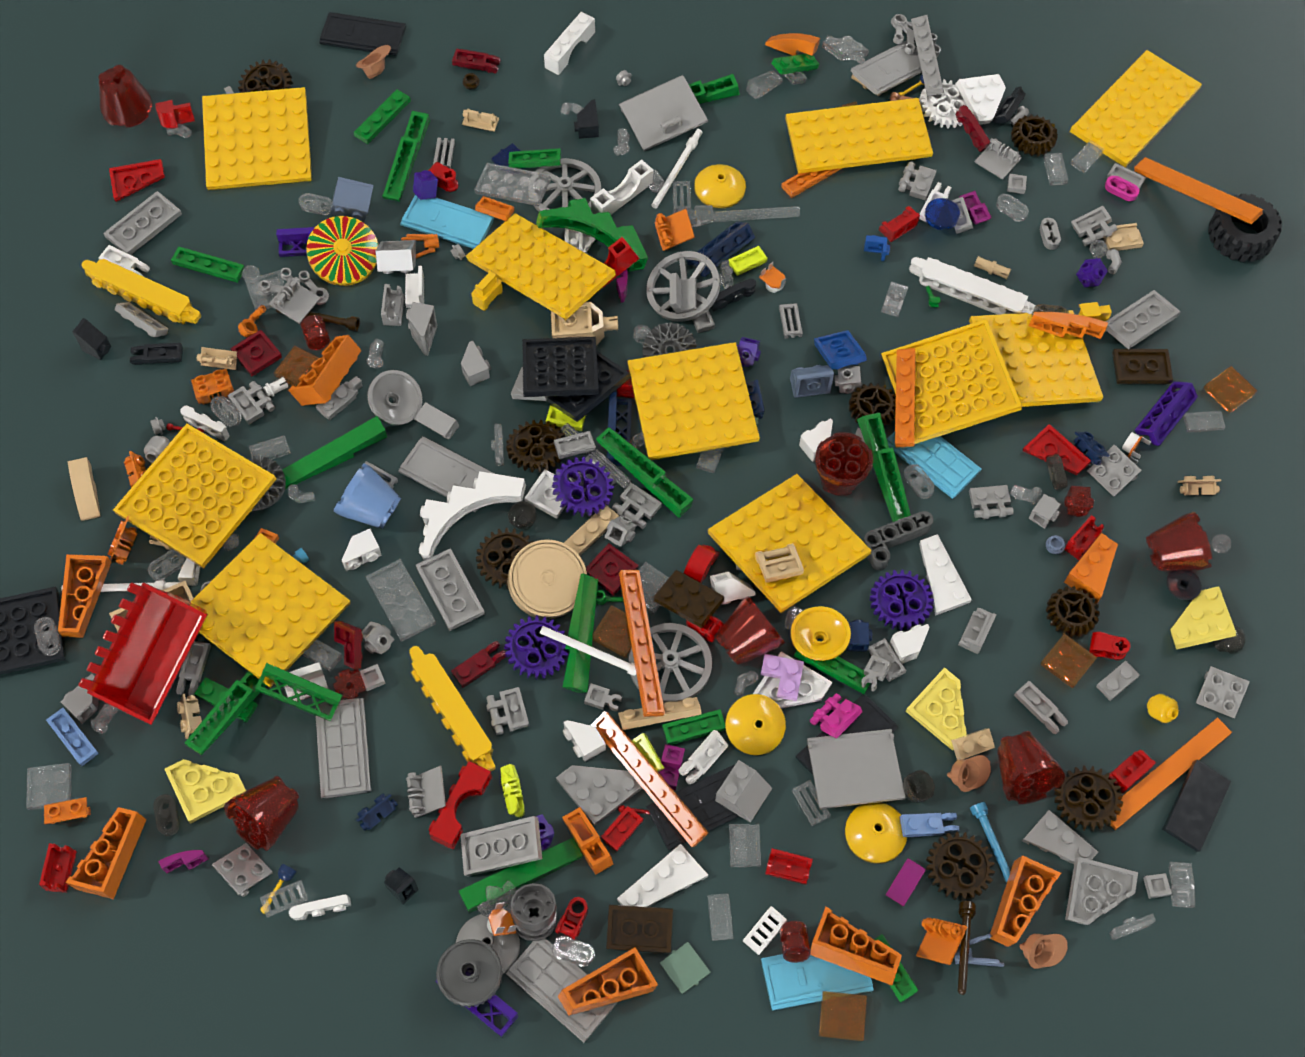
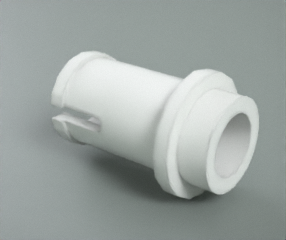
M281 377V379L271 384L266 383V386L263 387L265 394L269 397H274V394L288 388L287 383L280 386L281 383L286 381L285 378Z

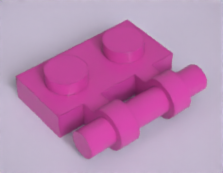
M837 693L833 697H829L825 701V705L821 709H817L813 713L814 716L810 719L813 725H816L819 721L822 722L820 724L821 731L836 739L862 713L860 706L847 699L839 704L838 702L842 698ZM830 710H833L829 716L826 715Z

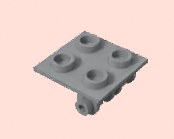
M991 138L989 146L974 162L1003 180L1022 157H1020L1021 155H1019L1018 151H1014L1009 146L1006 148L1005 143L1002 145L996 138Z
M295 277L289 279L269 305L300 324L320 300V297L301 286V280Z
M1115 445L1107 451L1110 455L1109 457H1102L1100 465L1093 464L1087 470L1113 497L1131 480L1134 481L1142 471Z
M1210 666L1209 671L1204 676L1205 681L1196 703L1235 719L1250 681Z
M442 766L416 775L414 772L408 773L406 781L410 789L407 790V793L411 794L408 795L409 811L412 812L414 818L446 806Z
M247 843L212 864L225 881L229 883V886L237 892V895L242 897L249 893L248 889L273 873Z

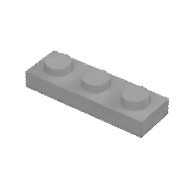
M130 302L116 304L115 311L120 313L123 318L132 321L136 327L147 331L148 335L152 337L167 335L169 328Z

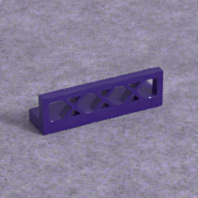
M315 227L277 229L279 257L307 256V249L303 250L300 247L307 244L308 238ZM283 245L293 246L291 250L283 251Z
M1173 381L1135 429L1136 434L1148 435L1153 445L1160 446L1198 398L1193 384ZM1151 425L1149 429H1144L1146 426Z
M468 971L466 972V976H471ZM497 995L492 996L491 1000L488 999L486 1001L490 1004V1013L481 1014L477 1011L476 1006L467 1008L501 1038L519 1017L518 1013ZM503 1015L509 1021L500 1030L494 1025L493 1016ZM491 1016V1022L485 1017Z

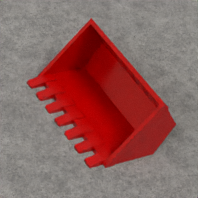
M130 583L127 591L136 594L134 601L123 598L119 604L120 608L128 610L126 617L116 614L113 616L111 623L120 626L117 633L106 630L103 639L112 642L109 649L101 646L97 647L95 655L104 658L101 665L90 662L86 670L96 674L93 681L82 678L78 686L87 689L88 694L152 725L208 614L206 610L180 596L157 589L146 583H142L141 586Z

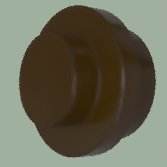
M468 73L464 76L463 85L465 88L475 89L479 86L480 81L476 74Z

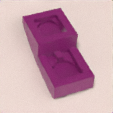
M976 191L960 196L964 198L970 219L975 225L991 219L985 203L981 204Z
M627 269L620 274L619 278H616V289L621 303L625 301L627 296Z
M665 744L661 759L664 769L659 774L672 790L676 791L680 774L678 770L682 766L685 748Z
M189 850L170 855L158 862L161 868L166 873H169L183 864L190 870L208 860V857L203 850Z
M907 858L887 891L886 896L904 906L926 869Z

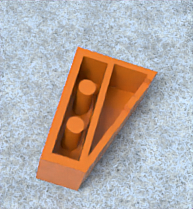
M1101 533L1070 571L1064 583L1071 588L1075 586L1077 591L1083 588V593L1085 594L1090 592L1089 597L1095 598L1094 604H1097L1103 595L1118 544Z

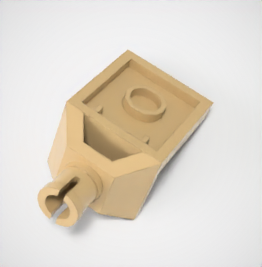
M585 302L567 320L551 311L552 338L596 336L597 346L605 337L604 331L619 330L618 316L603 317V312L592 302Z

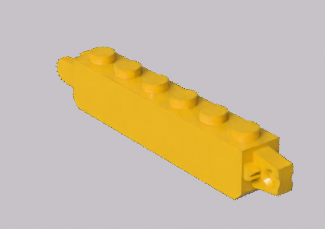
M106 259L98 260L97 263L90 260H85L81 263L86 276L92 279V283L98 288L107 289L113 295L118 294L125 300L133 301L144 309L148 308L159 316L164 315L175 323L179 322L184 325L187 321L196 324L201 318V313L192 307L189 297Z
M417 646L410 648L409 653L413 661L411 663L413 668L411 674L416 682L420 681L423 687H421V690L426 698L430 697L433 703L431 705L436 714L441 713L443 716L441 721L447 730L451 729L454 735L451 737L457 746L461 745L464 749L462 754L467 762L471 761L489 771L495 770L496 767L491 757L493 754L492 743L436 656L430 653L424 655L423 651Z

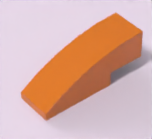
M800 33L780 34L770 37L765 45L790 55H797L799 52H803L812 56L818 49L820 38Z
M581 807L562 817L595 875L614 865L611 855L601 842L600 836Z

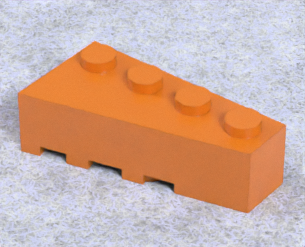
M349 335L335 337L321 353L323 357L310 365L312 367L310 372L306 375L302 374L299 378L300 383L296 387L292 386L288 391L301 406L327 403L335 389L340 386L343 377L348 374L351 365L357 360L361 349Z
M66 554L58 632L61 636L84 637L112 563L108 556Z
M118 807L103 828L100 838L91 845V851L84 860L82 859L79 862L77 871L65 883L76 890L114 899L147 819L136 811Z
M1023 855L1016 859L991 929L990 939L1007 947L1017 943L1061 873Z
M825 907L810 951V955L889 985H893L902 957L900 953L881 941L869 937L864 930H858L850 925L849 921L842 916L840 918L833 914L832 910L828 907Z
M635 947L562 989L558 998L570 1016L653 992L658 983Z

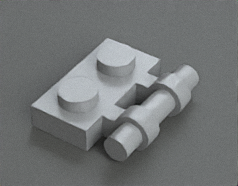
M909 162L903 171L904 176L899 181L900 186L898 190L900 192H905L906 189L911 190L909 196L926 201L937 170L920 166L919 170H915V163ZM910 177L915 178L914 182L909 180Z
M1104 206L1071 221L1074 230L1080 238L1087 235L1088 238L1082 240L1084 246L1093 245L1098 242L1097 240L1105 236L1109 237L1118 230L1115 224L1107 225L1112 222V218ZM1101 227V231L1093 233L1094 230Z
M255 381L249 384L251 389L248 391L242 386L227 395L248 425L264 416L263 408H267L269 412L275 409L272 399L265 395L264 389ZM256 396V397H258L260 400L257 401V402H255V400L253 399V397Z
M631 483L620 495V500L624 502L622 506L615 503L612 509L619 516L631 519L632 523L644 529L647 522L643 521L642 518L645 516L651 520L662 507V503ZM632 507L638 512L634 515L628 509Z
M1007 485L970 488L969 495L972 508H980V510L974 511L975 518L989 519L992 516L1002 518L1006 517V515H1013V507L1006 508L1004 506L1011 503ZM993 506H996V507H997V509H989V508H988V507H993Z
M519 687L500 692L501 700L495 701L494 695L486 697L488 703L486 705L487 711L491 714V726L495 729L496 735L503 734L502 726L507 724L510 731L529 726ZM504 708L506 716L500 717L498 709Z

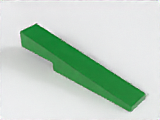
M734 74L702 84L701 80L688 84L699 104L740 95Z
M417 111L411 112L404 137H401L383 193L384 199L400 202L430 123L429 114Z
M880 413L858 418L857 421L892 521L895 522L911 516L893 447L889 448Z
M378 416L282 469L286 479L285 489L353 458V453L387 438L386 430Z
M610 427L596 438V441L678 518L691 508L693 498L666 478V472Z
M583 573L580 575L568 637L592 647L598 579ZM566 645L565 649L569 650L570 653L562 687L576 693H587L591 655Z
M248 671L240 681L236 680L185 741V745L202 755L257 697L260 692L256 691L255 687L259 679ZM264 682L261 685L264 688L267 686Z
M571 838L543 851L541 860L506 868L459 890V894L468 912L471 913L506 894L509 896L522 886L536 882L582 858L583 855L575 839Z

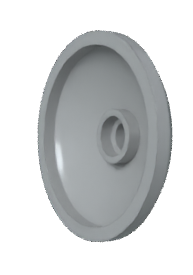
M388 370L380 373L371 382L368 389V403L372 412L381 421L390 425H403L413 420L422 407V392L418 383L409 374L399 370ZM389 398H392L394 402L390 403Z
M491 913L480 914L471 918L459 931L456 943L467 939H475L482 942L485 939L491 940L489 945L500 958L503 974L506 973L518 958L520 952L519 935L515 933L493 936L487 928L488 917ZM468 970L471 975L474 973L473 970Z

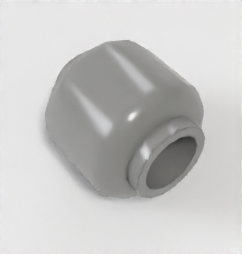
M153 436L144 447L146 459L153 463L169 445V439L164 436Z

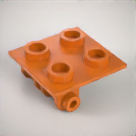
M687 209L667 217L662 213L657 214L656 222L654 223L662 251L695 238Z
M219 369L213 373L191 379L198 404L205 405L212 402L210 395L213 401H216L215 393H217L220 400L219 392H221L222 398L228 397L227 395L234 392L227 369Z
M127 516L125 522H120L107 554L111 556L110 561L112 558L116 559L118 564H123L127 561L131 551L130 547L133 546L137 536L136 528L129 527L128 529L125 527L129 516Z
M928 917L923 919L922 927L927 932L916 956L951 965L967 926Z

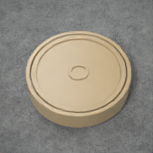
M539 540L528 544L515 556L508 572V588L515 604L526 614L532 617L538 615L539 619L544 617L546 619H556L574 609L580 575L583 573L587 574L581 557L570 546L555 540Z

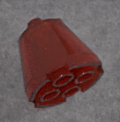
M116 65L99 75L100 110L104 119L109 124L133 127L149 117L148 113L153 106L150 94L130 70L122 65Z
M838 432L819 443L815 454V465L824 491L838 496L850 495L867 478L873 465V453L862 441L861 437L852 433Z
M1195 512L1184 514L1146 537V543L1153 553L1150 555L1153 566L1156 565L1158 570H1203L1212 567L1211 563H1208V560L1212 559L1206 531H1203L1201 525H1198L1197 522H1200V518Z
M749 596L741 601L715 637L725 650L729 649L727 654L737 665L760 657L786 643Z
M1025 731L1013 737L1006 736L1001 739L997 755L1003 791L1008 801L1014 800L1018 804L1033 803L1046 798L1047 792L1055 786L1059 788L1063 784L1065 774L1062 767L1030 731Z
M275 776L232 797L225 803L224 810L227 818H232L235 826L238 828L236 830L237 834L246 843L257 850L264 848L268 851L274 846L298 811L297 799L299 795L293 788L289 789L280 777Z

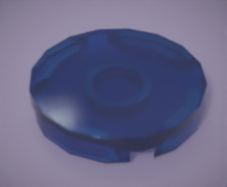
M947 198L933 199L925 208V219L931 227L938 230H943V228L951 229L959 220L960 210L953 201Z

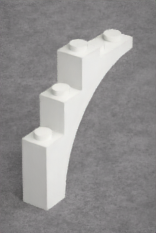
M479 471L478 478L474 479V489L453 485L452 491L448 492L447 503L426 499L425 506L422 505L420 510V517H422L425 523L423 531L425 539L424 543L421 542L419 547V554H421L423 560L425 561L433 557L443 535L464 515L491 504L505 502L522 503L526 488L525 480L523 478Z

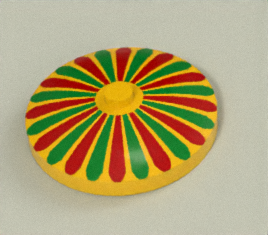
M348 216L331 217L319 223L311 232L307 241L308 262L315 274L322 280L339 286L353 285L366 279L377 265L375 250L378 247V242L373 231L362 221Z

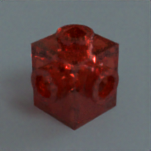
M1070 487L1064 501V506L1067 507V515H1074L1076 517L1087 516L1094 505V499L1091 498V487Z
M345 669L338 672V676L334 677L336 681L333 683L335 692L341 694L342 698L352 699L359 696V692L366 690L358 669L351 671L350 669Z

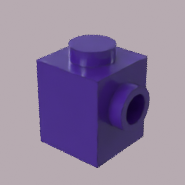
M424 170L414 173L413 192L420 200L436 198L438 179L431 171Z

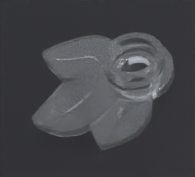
M507 881L502 888L487 886V901L477 906L478 911L482 915L489 917L496 904L504 902L502 909L507 906L505 910L512 914L511 900L516 892L515 886L510 881Z

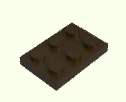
M1168 349L1113 350L1117 384H1171L1173 382Z
M675 570L653 596V600L702 628L724 602V596Z
M609 904L606 949L631 950L636 947L638 951L671 953L673 908Z

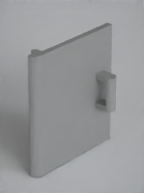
M683 75L619 104L621 112L624 113L643 151L708 122Z
M892 729L841 734L837 739L832 736L807 738L819 809L905 799Z

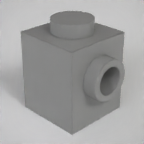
M1044 494L1032 510L1029 519L1045 529L1051 520L1054 522L1059 516L1060 512L1058 509L1061 504L1055 498Z

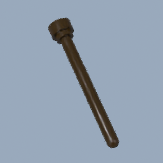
M309 312L305 317L307 319L343 325L350 331L355 332L360 327V318L354 316L345 319Z
M971 901L960 902L958 911L962 918V925L967 926L960 946L958 993L960 995L966 994L970 927L971 919L976 914V905Z

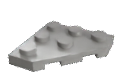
M572 765L556 777L557 782L575 804L581 807L593 826H596L620 805L643 789L631 773L625 770Z
M1075 857L1065 920L1089 925L1096 918L1117 906L1118 903L1135 894L1138 872L1082 857Z

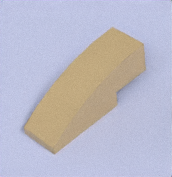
M87 457L68 461L72 488L81 521L101 517L91 463Z

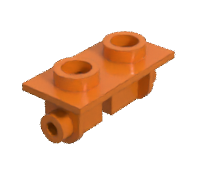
M129 451L130 456L125 458L124 465L127 474L131 475L128 478L132 488L146 472L144 458Z
M87 797L44 805L45 825L82 817L87 818V815H91L90 807H87Z

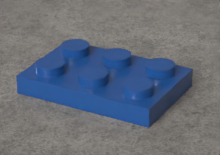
M848 330L814 338V345L832 370L841 369L849 365H858L861 362L867 361L865 352Z

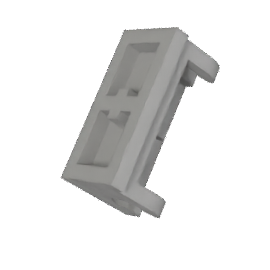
M384 284L381 309L383 325H402L405 295L402 294L400 286H397V290H392L389 284Z
M426 402L414 418L415 421L447 439H450L459 428L456 419Z
M977 608L973 612L958 645L978 654L997 614Z

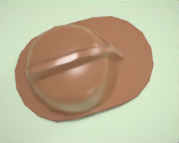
M384 45L375 49L367 57L360 60L356 67L362 68L369 79L378 76L385 69L384 57L388 55L391 47Z
M983 755L957 760L953 764L951 771L947 773V776L951 778L952 782L961 791L968 792L986 783L991 772L990 761Z
M1032 934L1025 943L1020 944V949L1023 950V954L1028 959L1030 966L1038 969L1058 964L1066 955L1068 945L1066 938L1061 934Z

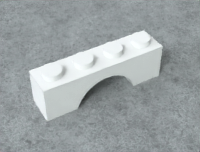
M583 12L579 13L544 54L546 69L557 75L563 71L568 65L574 47L580 41L587 43L595 33V18Z
M640 160L628 170L624 180L615 189L606 191L603 188L591 197V211L594 214L609 212L612 215L653 183V169L643 160Z

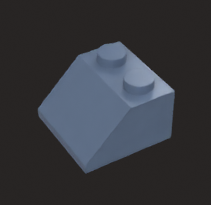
M338 177L330 214L348 216L365 222L373 185Z
M815 365L808 368L799 367L791 370L790 382L794 398L830 393L834 377L833 370L828 365Z

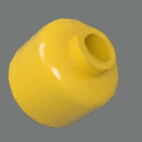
M1157 694L1151 697L1147 703L1149 715L1162 723H1169L1178 716V703L1169 696Z

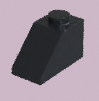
M592 99L577 114L574 130L578 132L579 139L599 137L595 99Z
M85 318L72 331L82 351L99 360L108 354L112 347L107 337Z
M400 867L397 870L390 871L385 877L384 884L386 888L403 905L419 890L415 880Z

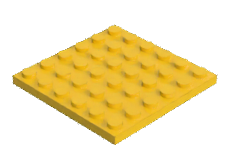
M305 87L202 96L206 187L208 190L312 181Z
M1069 310V311H1052V312H1059V313H1070V314H1074L1073 310ZM1034 313L970 317V324L987 319L1022 407L1102 401L1103 394L1083 337L1079 338L1065 333L1062 338L1030 327L1028 325Z
M987 319L881 353L896 394L897 349L915 348L916 350L915 444L1022 410V405Z
M736 342L627 360L647 456L650 460L759 441L760 437Z
M186 424L113 511L125 520L129 516L128 522L202 568H205L276 481V477L201 431Z
M798 474L708 529V534L780 613L871 554V549ZM793 543L804 568V573L766 583L759 563L756 561L755 552H766L784 548L788 544ZM783 555L771 559H766V561L786 557L789 555Z
M260 533L191 603L206 610L208 614L199 633L260 679L266 663L287 671L350 605V600ZM267 677L264 678L263 682L271 688L274 685V681Z

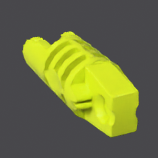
M509 764L500 768L503 795L508 813L520 818L524 816L525 812L520 780L515 766Z

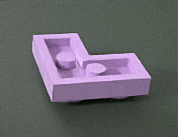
M768 654L764 655L761 675L780 679L777 698L797 701L804 662Z

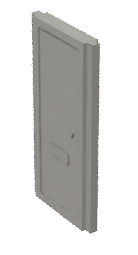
M907 40L851 68L853 75L871 92L877 95L922 73L917 47L913 54L905 53L904 49Z
M425 437L420 438L398 470L399 473L447 497L449 491H452L453 485L474 489V479L478 478L479 471L495 474Z
M364 698L340 700L331 721L316 716L321 798L371 792ZM328 703L318 705L320 711L327 715L330 714L333 705Z
M546 938L533 941L506 973L509 978L583 1043H585L618 1003L615 1002L569 1016L558 995L562 989L580 980L587 974Z

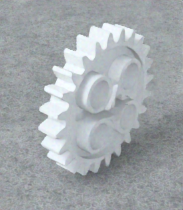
M945 79L943 80L944 93L927 97L926 89L922 90L919 98L920 106L922 107V112H925L924 117H930L929 122L934 120V125L940 123L941 128L943 125H946L948 129L950 125L956 128L957 124L962 126L963 123L957 121L955 114L960 106L966 105L957 85L952 84V80L949 83H946Z

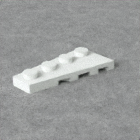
M938 534L920 540L919 545L927 572V581L931 592H933L931 598L934 599L935 616L970 603L972 599Z
M680 844L620 895L617 901L621 905L650 907L656 902L707 878L708 874Z

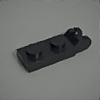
M750 278L719 292L716 301L710 308L714 312L725 308L733 301H739L743 296L750 297L755 292L756 280Z
M180 342L131 347L130 353L138 356L130 357V363L143 365L144 363L182 362L183 346Z

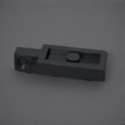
M1021 86L1016 87L1011 96L1005 98L992 120L994 124L1006 123L1011 119V116L1026 95Z

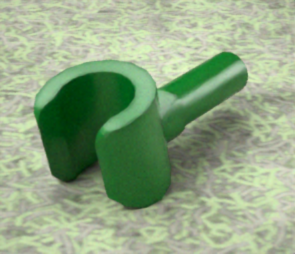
M926 286L929 295V307H939L940 297L934 296L930 286Z
M597 591V596H603L601 599H596L599 605H604L610 601L623 602V597L606 596L604 591Z

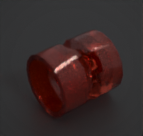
M314 315L303 319L300 326L308 348L319 350L326 347L330 343V337L323 318Z
M790 921L780 927V938L784 959L792 963L807 960L810 957L811 950L806 924L800 921Z

